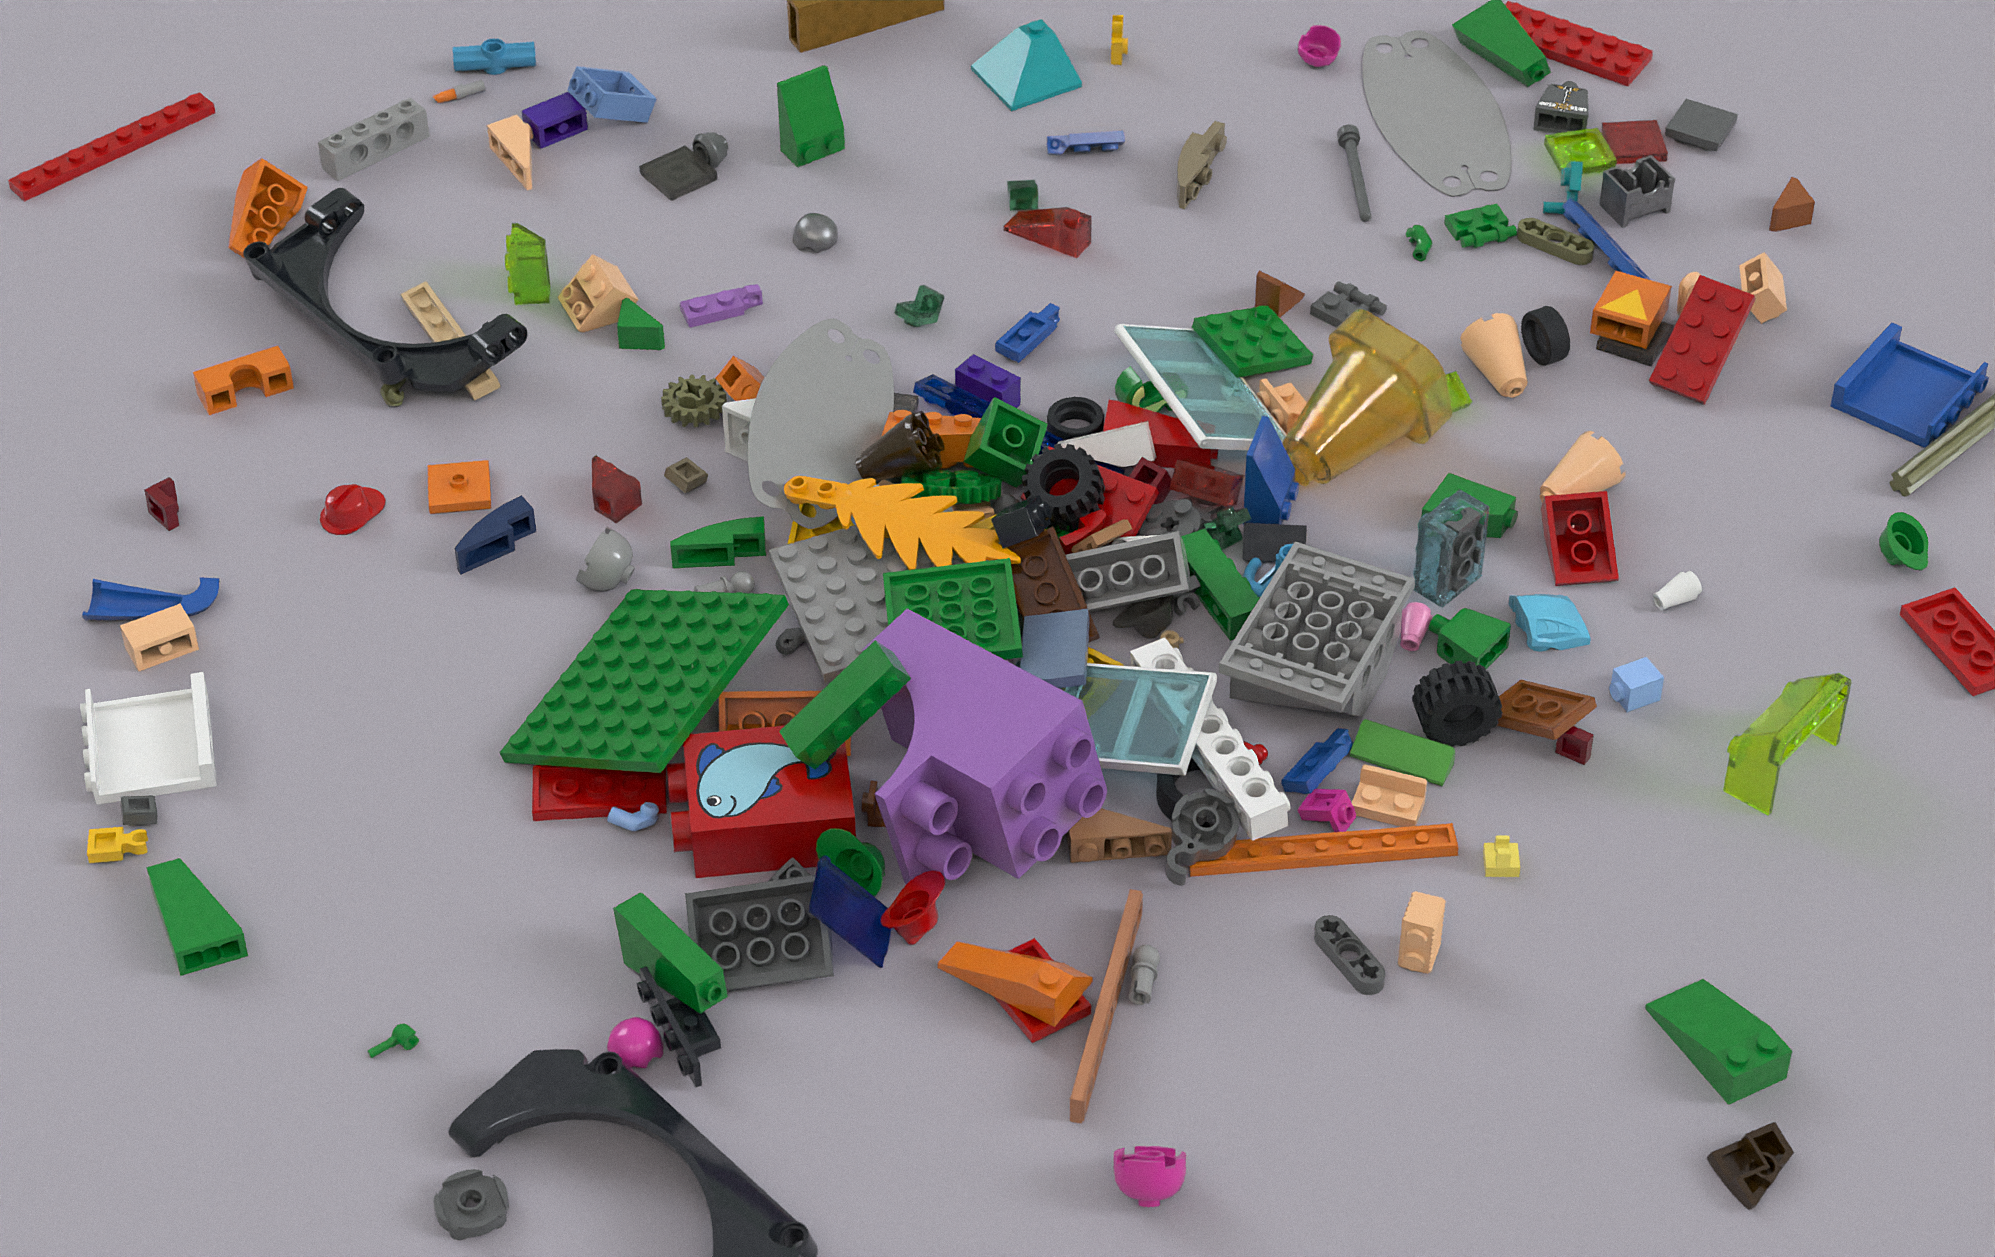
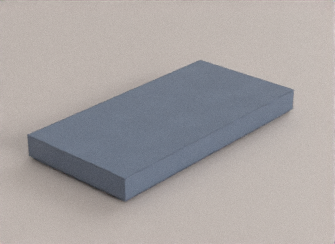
M1088 609L1025 616L1022 641L1023 657L1021 658L1020 668L1057 688L1086 685L1090 622Z

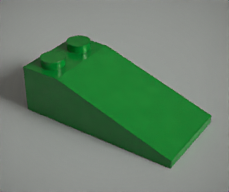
M1701 979L1646 1004L1645 1009L1728 1105L1787 1078L1792 1056L1790 1047L1771 1026L1705 979Z

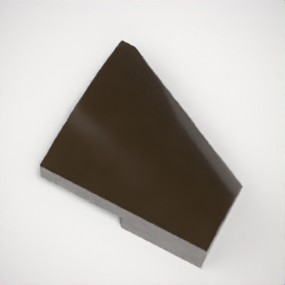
M1776 1122L1746 1133L1737 1142L1711 1152L1707 1160L1736 1199L1748 1210H1751L1760 1202V1199L1774 1182L1778 1173L1786 1165L1794 1151Z

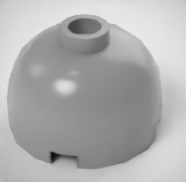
M606 527L605 533L601 532L584 561H586L588 567L586 571L579 570L576 578L577 582L596 591H609L614 589L621 581L626 584L635 570V567L630 565L633 552L627 539L615 530Z

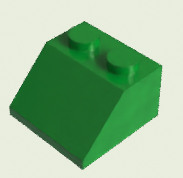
M994 397L970 438L963 462L1017 488L1022 484V475H1027L1024 470L1026 465H1032L1031 458L1035 454L1039 455L1047 423Z

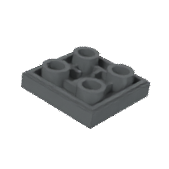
M1685 99L1666 126L1664 136L1673 138L1680 143L1686 142L1700 146L1703 150L1717 151L1736 124L1738 114Z

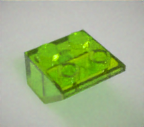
M512 223L511 235H506V250L510 253H505L506 271L509 270L511 275L507 279L508 293H514L515 305L549 304L551 283L546 240L519 223Z

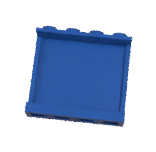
M1891 322L1834 384L1830 407L1925 448L1941 436L1950 424L1954 425L1961 411L1971 406L1975 395L1985 390L1989 381V377L1986 376L1988 363L1984 362L1975 373L1901 342L1902 326Z

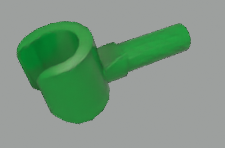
M401 1023L394 1028L392 1037L367 1050V1052L373 1058L398 1044L405 1050H411L419 1043V1038L415 1036V1030L409 1025Z

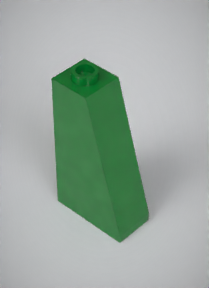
M1490 0L1452 24L1460 44L1527 87L1541 81L1551 73L1544 54L1502 0Z
M180 858L146 867L151 890L180 976L248 956L242 928Z
M640 892L613 908L625 965L639 974L640 968L647 966L657 986L700 1014L728 997L723 969L646 895Z

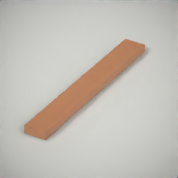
M1130 889L1071 1093L1070 1122L1082 1124L1086 1117L1142 918L1143 894L1139 890Z

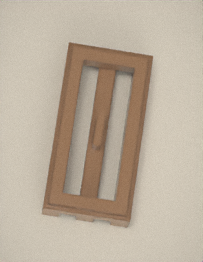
M1123 519L1090 535L1072 546L1071 550L1073 553L1099 548L1130 531L1132 527L1127 519Z

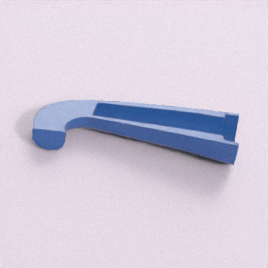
M199 577L200 585L197 590L191 594L181 595L93 579L90 607L88 612L83 611L82 616L84 620H136L178 604L182 605L188 617L197 615L214 603L219 591L220 581L219 578Z

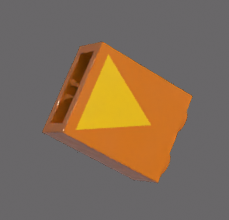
M1615 271L1593 309L1590 333L1646 349L1668 310L1672 286Z

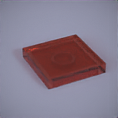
M1657 120L1602 123L1601 132L1612 164L1636 163V160L1650 155L1658 162L1667 161L1668 151Z

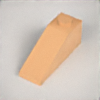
M518 115L487 125L490 149L526 190L532 189L531 139H533V132L530 125L524 123Z

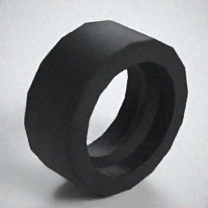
M1544 306L1529 311L1523 316L1521 321L1523 342L1530 356L1539 365L1546 366L1568 356L1570 351L1568 328L1556 309L1552 306Z
M1068 397L1055 402L1048 410L1047 434L1049 440L1055 445L1059 441L1103 432L1104 413L1095 401L1084 397ZM1079 419L1089 422L1090 425L1083 428H1068L1060 423L1066 420Z

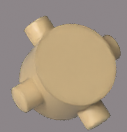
M1166 630L1160 635V639L1165 637L1173 648L1177 647L1179 649V644L1184 643L1183 637H1179V634L1175 631Z

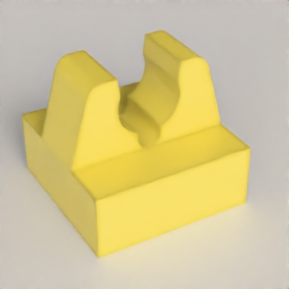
M1496 835L1494 843H1484L1485 877H1519L1520 859L1518 843H1509V835Z

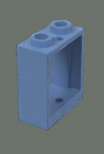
M576 66L567 89L594 118L648 123L657 100L630 72Z

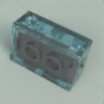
M1459 489L1449 498H1444L1439 506L1430 513H1425L1420 518L1417 525L1418 541L1415 548L1416 562L1413 570L1415 586L1413 591L1443 608L1482 577L1490 508L1488 505Z

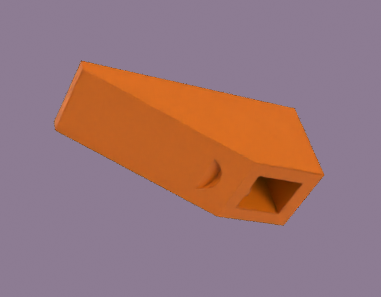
M733 355L715 379L735 401L756 398L765 377L756 367Z

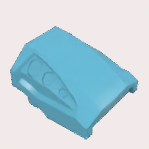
M1560 594L1509 595L1508 605L1516 613V625L1526 632V642L1530 649L1542 652L1550 648L1565 650L1590 645L1591 638L1576 606L1568 596Z

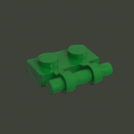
M1497 203L1445 215L1444 225L1456 241L1460 240L1463 248L1470 246L1479 248L1483 247L1484 243L1492 241L1497 243L1505 242L1509 237L1517 235L1515 225L1508 226L1509 219Z

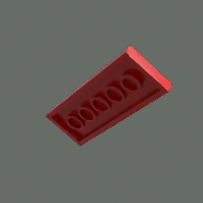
M1507 1L1505 3L1506 7L1544 56L1553 61L1629 86L1652 60L1653 50L1644 48L1639 44H1633L1618 39L1615 36L1606 35L1592 28L1577 25L1566 19L1548 15L1543 11L1534 10L1516 2Z

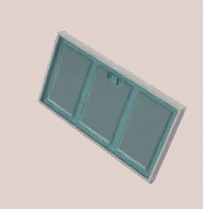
M1119 324L1114 328L1115 334L1200 448L1248 451L1262 416H1267L1286 452H1289L1293 442L1246 381L1242 377L1236 378L1194 329Z
M1015 658L1013 665L1020 668L1021 658ZM1087 663L1086 685L1059 689L1083 701L1101 768L1185 776L1217 682V675L1213 672Z

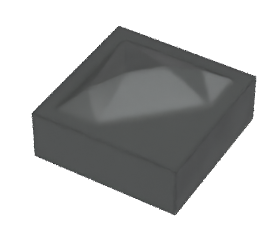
M155 796L121 797L120 807L123 825L157 824Z

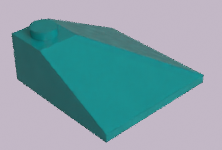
M1042 19L1017 27L971 65V70L1011 111L1082 87V81L1058 37Z

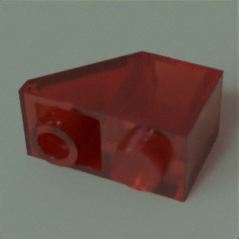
M597 455L592 458L594 510L617 523L642 505L640 481Z

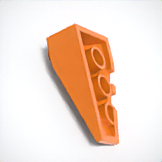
M263 158L245 169L236 191L228 248L244 258L243 251L249 244L261 241L269 245L273 238L287 225L288 221L301 209L308 187Z
M958 941L937 963L939 969L1053 1027L1057 1025L1093 982V977L1062 962Z

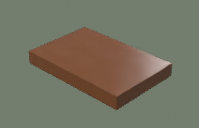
M1519 680L1499 696L1502 704V716L1498 719L1499 723L1497 726L1556 740L1597 707L1595 697Z

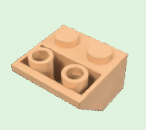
M594 254L581 266L577 274L557 297L577 330L582 333L617 323L623 299L629 298L634 303L638 301L637 296L619 268Z

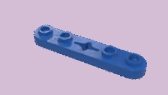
M1571 197L1563 204V208L1566 210L1563 215L1574 225L1577 223L1580 225L1578 232L1586 239L1593 240L1610 258L1607 263L1615 271L1651 280L1581 204Z

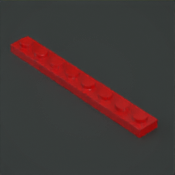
M200 92L189 95L179 102L165 106L155 113L144 116L131 124L120 127L59 157L45 161L35 168L21 172L19 175L8 179L9 187L25 202L215 114V105Z

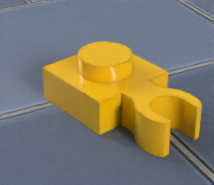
M1112 15L1111 65H1122V54H1128V38H1123V15Z
M123 827L89 829L87 846L89 863L123 860L124 853L128 852L136 855L147 853L146 842L148 841L146 830L138 829L124 834Z

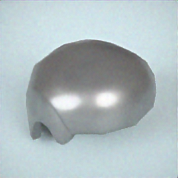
M808 213L802 216L795 225L793 233V243L800 251L805 247H811L815 253L831 248L838 238V228L835 222L828 216L820 213Z

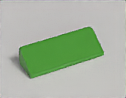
M1364 719L1351 748L1350 757L1399 773L1424 778L1427 782L1443 786L1454 766L1456 750L1451 746Z

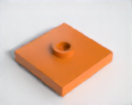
M489 460L428 465L430 514L491 509Z

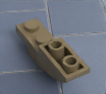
M1215 120L1203 135L1192 132L1181 150L1177 167V201L1179 208L1185 209L1192 200L1197 198L1201 188L1210 182L1212 177L1210 166L1214 157L1219 151L1222 152L1227 143L1225 123Z

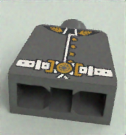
M1566 81L1563 85L1549 84L1536 105L1533 130L1585 138L1589 114L1588 90L1578 88L1577 84L1572 81Z

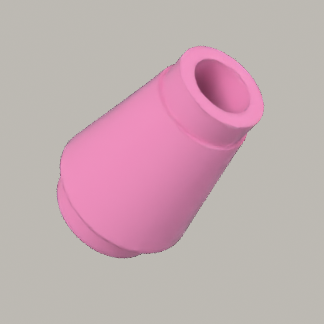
M1412 602L1402 610L1400 645L1405 650H1418L1429 628L1432 615L1430 608L1425 604Z

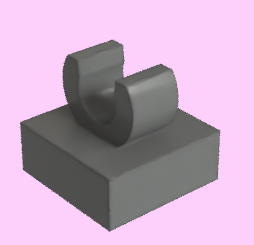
M1196 576L1190 577L1189 592L1160 597L1163 606L1166 607L1174 603L1173 608L1178 616L1186 612L1183 601H1187L1193 610L1197 609L1200 605V600L1194 592L1200 587Z

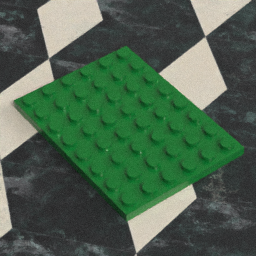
M631 589L618 607L609 615V618L601 628L594 633L584 649L577 654L571 665L560 675L554 686L544 695L537 707L527 716L515 734L509 738L507 744L499 752L504 763L661 773L789 606L786 596L769 593Z

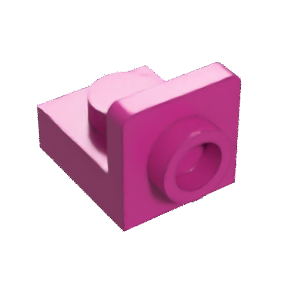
M1314 789L1297 809L1302 820L1329 821L1334 832L1347 831L1356 818L1354 806L1346 790Z

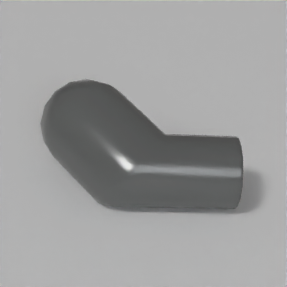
M787 628L778 637L775 646L780 653L788 655L793 653L802 643L807 642L801 628Z

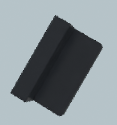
M1244 523L1243 560L1251 561V559L1256 557L1261 561L1275 562L1276 554L1279 553L1282 546L1294 544L1295 541L1306 545L1307 526Z

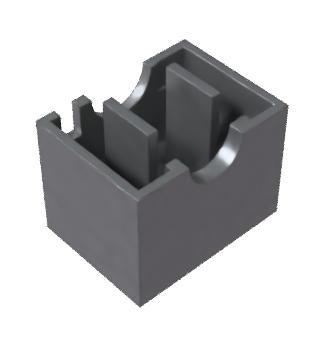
M1652 155L1636 160L1635 165L1630 170L1626 168L1622 171L1620 166L1604 170L1599 205L1622 228L1628 226V220L1658 210H1662L1665 214L1671 211L1675 178Z

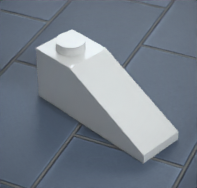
M1148 421L1057 443L1061 444L1062 448H1066L1067 444L1074 445L1076 450L1081 447L1094 460L1121 467L1132 465V469L1135 468L1141 457L1149 461H1153L1156 458Z

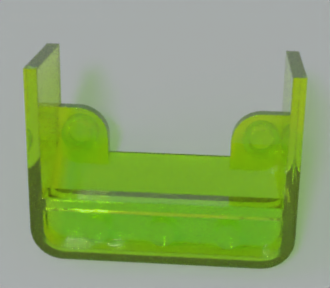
M1840 673L1798 678L1794 682H1788L1782 694L1740 736L1736 735L1730 741L1727 748V753L1730 755L1723 791L1769 816L1773 809L1781 765L1812 734L1834 746L1839 744L1852 680Z

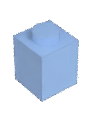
M1644 657L1613 669L1612 680L1609 686L1610 694L1616 702L1621 704L1626 712H1630L1661 700L1664 677L1651 661Z

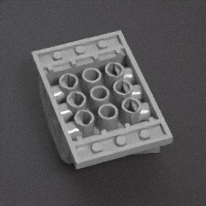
M1295 541L1219 663V673L1230 676L1229 698L1363 717L1387 675L1401 630L1402 608L1414 590L1415 579Z

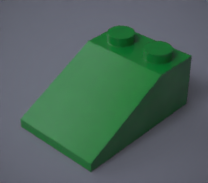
M826 65L777 83L780 151L797 168L845 149L844 124Z

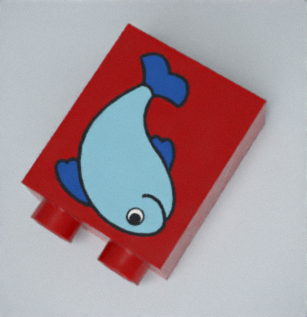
M784 726L690 734L683 743L685 762L667 764L670 804L689 803L688 811L671 812L674 853L693 851L695 878L778 871L792 857L803 868L823 866L816 851L817 840L823 832L828 829L840 828L856 837L855 812L845 742L817 769H813L794 756L779 732Z

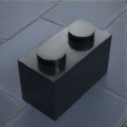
M1040 495L1005 507L991 521L1004 549L1038 536L1051 524L1052 514L1047 502H1042Z

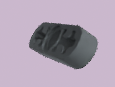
M1333 915L1320 917L1315 923L1314 941L1359 993L1375 995L1381 992L1385 982V969L1341 918ZM1349 950L1356 952L1359 956L1355 959H1346L1340 954L1343 951Z

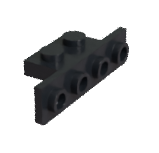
M647 966L640 968L641 982L637 983V990L642 1002H649L654 1024L656 1027L662 1026L664 1040L669 1051H676L678 1055L677 1063L682 1075H689L695 1088L702 1086L700 1062L697 1057L721 1049V1041L705 1011L700 1014L676 997L665 1000Z

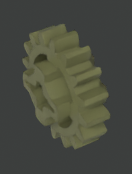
M693 374L689 376V379L678 377L679 383L669 382V389L662 390L663 397H661L664 416L671 417L672 423L682 421V427H686L688 423H693L694 427H698L699 423L703 422L709 425L711 418L719 420V413H723L722 406L727 402L724 388L721 385H717L715 378L706 381V375H702L699 379H695Z

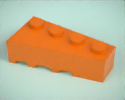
M908 410L889 412L881 437L906 416L913 413ZM937 412L925 413L933 434L938 433L944 443V450L940 452L941 468H950L956 465L957 462H963L970 438L981 418H972V416L967 414L942 416ZM963 462V465H964L965 467H973V466H971V465H969V464Z

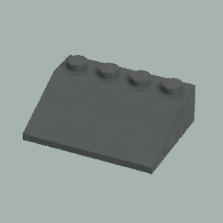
M822 874L685 893L689 937L723 969L727 991L834 976L828 887Z

